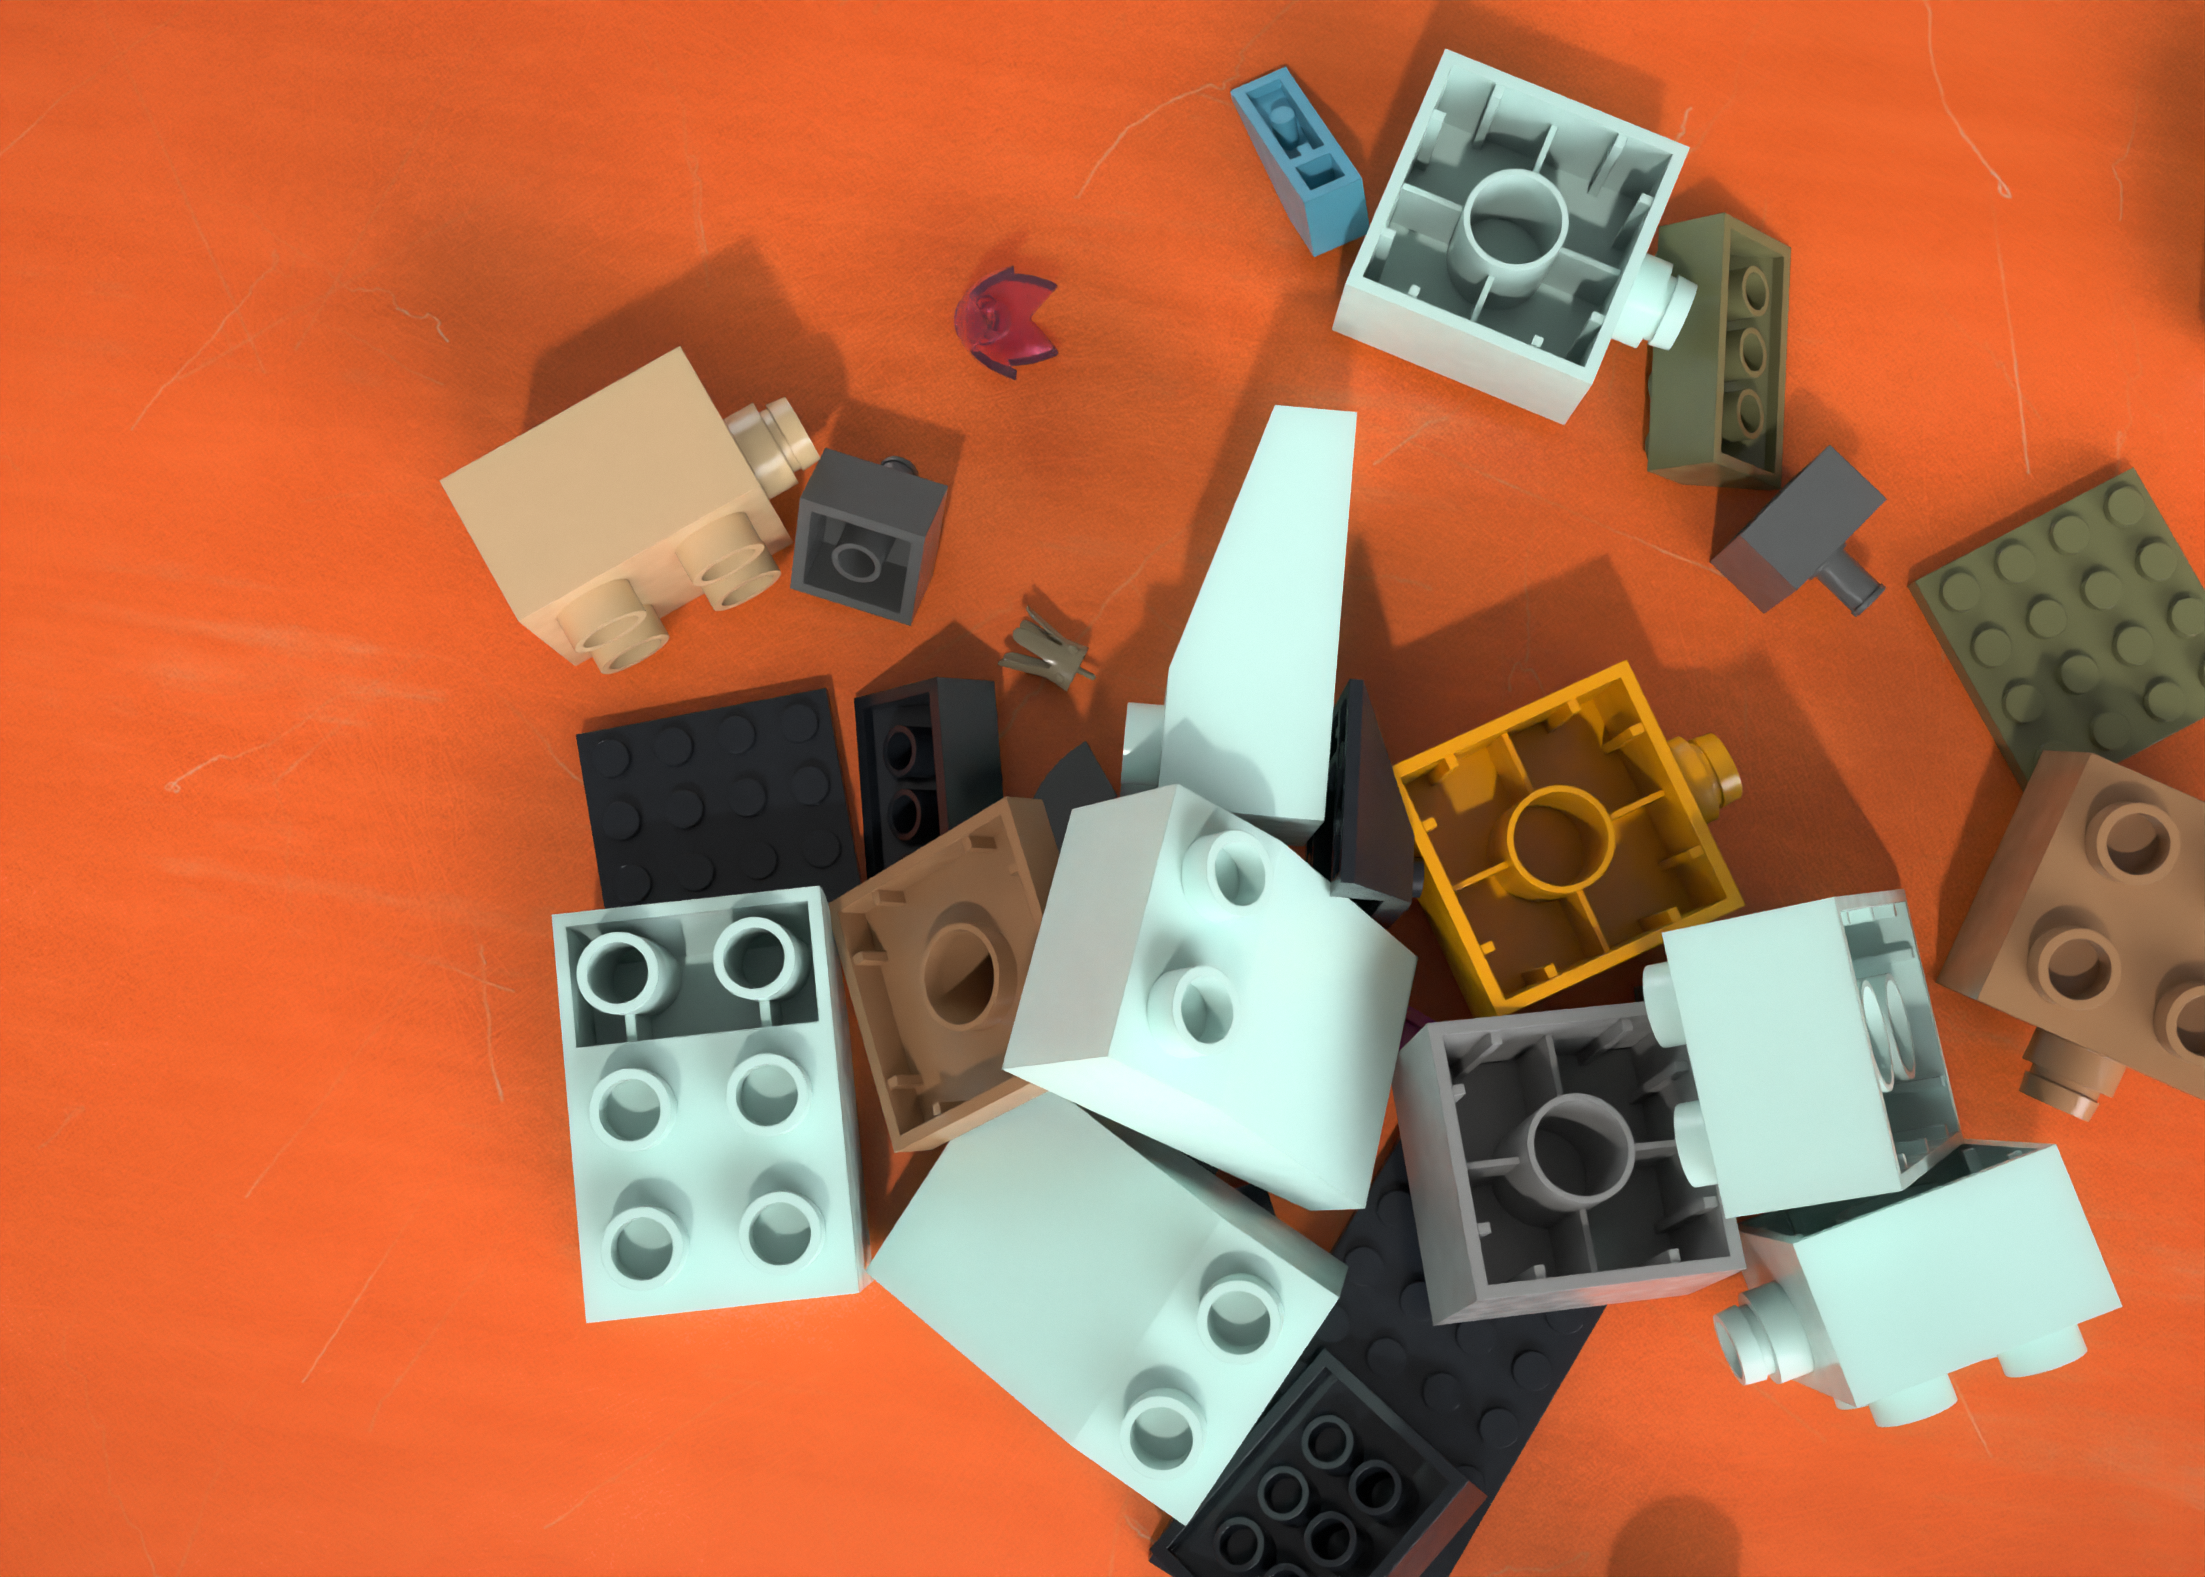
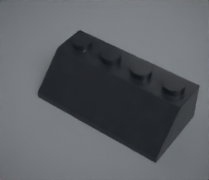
M934 677L854 698L868 880L1004 798L994 681Z

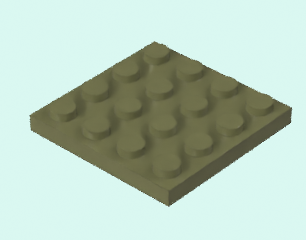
M2134 467L1907 586L2023 793L2043 750L2091 752L2112 762L2119 763L2205 717V590Z

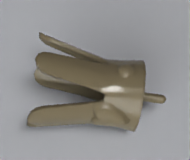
M1027 606L1028 614L1044 629L1028 620H1023L1020 623V628H1016L1013 631V638L1018 644L1043 660L1010 652L1003 656L998 665L1044 677L1066 692L1076 673L1094 680L1096 676L1093 673L1080 667L1089 647L1066 639L1033 609Z

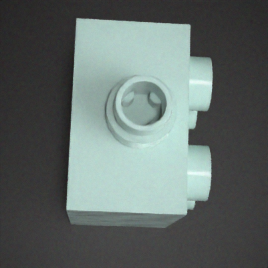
M1445 48L1347 278L1332 330L1565 425L1592 386L1611 339L1633 348H1637L1641 340L1644 339L1648 341L1650 346L1669 351L1684 324L1698 285L1680 275L1677 277L1671 276L1673 264L1650 255L1647 251L1690 147Z
M1963 1138L1964 1143L1903 1191L1766 1212L1737 1223L1747 1269L1742 1271L1749 1290L1738 1295L1739 1307L1733 1305L1713 1316L1718 1341L1737 1380L1743 1386L1767 1380L1768 1375L1776 1384L1793 1380L1833 1397L1838 1409L1848 1410L1869 1406L1876 1426L1894 1427L1931 1417L1954 1405L1958 1398L1948 1373L1979 1361L1998 1357L2005 1376L2025 1377L2056 1369L2082 1357L2088 1349L2077 1324L2123 1306L2057 1145Z

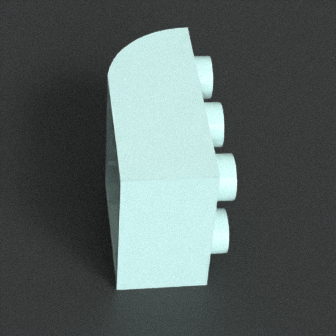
M820 886L553 914L552 926L586 1323L860 1293L872 1283L874 1279L865 1272L872 1261L848 1013L840 957L832 931L830 909L823 889Z

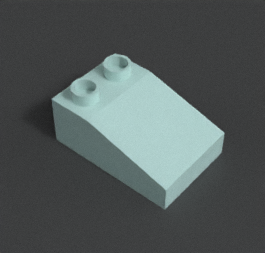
M1282 405L1274 406L1170 664L1164 705L1128 702L1120 797L1178 783L1277 838L1284 844L1292 846H1304L1324 822L1357 412Z
M1178 783L1074 808L1071 811L1002 1070L1309 1211L1365 1209L1418 957L1349 898L1330 897V882L1282 841Z
M1904 889L1831 897L1662 932L1668 961L1647 965L1644 968L1643 994L1646 1011L1655 1038L1663 1048L1687 1044L1699 1100L1679 1103L1675 1107L1674 1132L1677 1150L1684 1173L1693 1187L1718 1184L1726 1219L1903 1191L1964 1143Z
M1048 1091L950 1140L865 1272L1072 1447L1186 1526L1339 1299L1349 1266L1179 1150Z

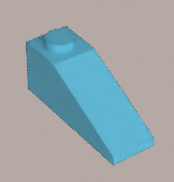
M1286 67L1231 90L1230 93L1234 106L1288 218L1312 255L1316 257L1366 235L1370 225L1362 177Z

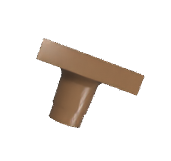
M1006 796L828 904L833 935L894 1153L933 1150L1048 1092L1044 1088L1002 1070L1060 856L1042 799Z

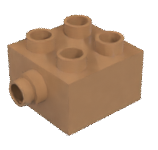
M2043 750L1935 982L2036 1027L2022 1057L2033 1064L2029 1072L2025 1070L2019 1088L2020 1092L2089 1122L2100 1105L2097 1102L2100 1094L2113 1098L2126 1068H2129L2205 1101V802L2091 752Z

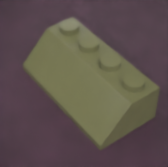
M1725 212L1659 226L1658 251L1655 257L1673 264L1671 276L1677 277L1680 275L1697 284L1698 287L1688 315L1670 350L1653 346L1652 372L1648 379V391L1651 398L1649 433L1645 440V452L1648 459L1647 471L1682 485L1769 491L1781 489L1791 247Z

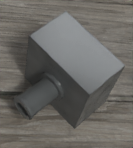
M1829 445L1799 471L1728 542L1710 563L1763 614L1797 591L1808 579L1812 580L1816 577L1851 610L1853 616L1857 617L1883 593L1886 587L1873 578L1844 550L1847 546L1845 541L1887 499Z
M825 448L800 497L790 588L911 626L934 573L948 486L918 477L916 467L909 460L902 457H887L879 465Z

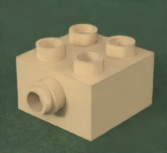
M681 346L439 481L518 622L574 666L593 657L602 674H612L643 661L668 642L670 636L660 618L704 593L715 611L727 610L754 598L779 579L781 571L772 555L794 542L769 500L799 483L794 472L800 469L805 471L821 458L786 397L766 404L767 408L761 412H758L755 405L751 403L722 419Z

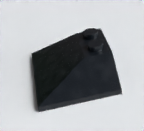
M1349 679L1333 708L1324 822L1306 842L1305 861L1330 882V897L1349 898L1384 929H1389L1404 911H1408L1409 906L1412 904V897L1420 898L1424 883V860L1422 857H1414L1415 836L1364 680Z

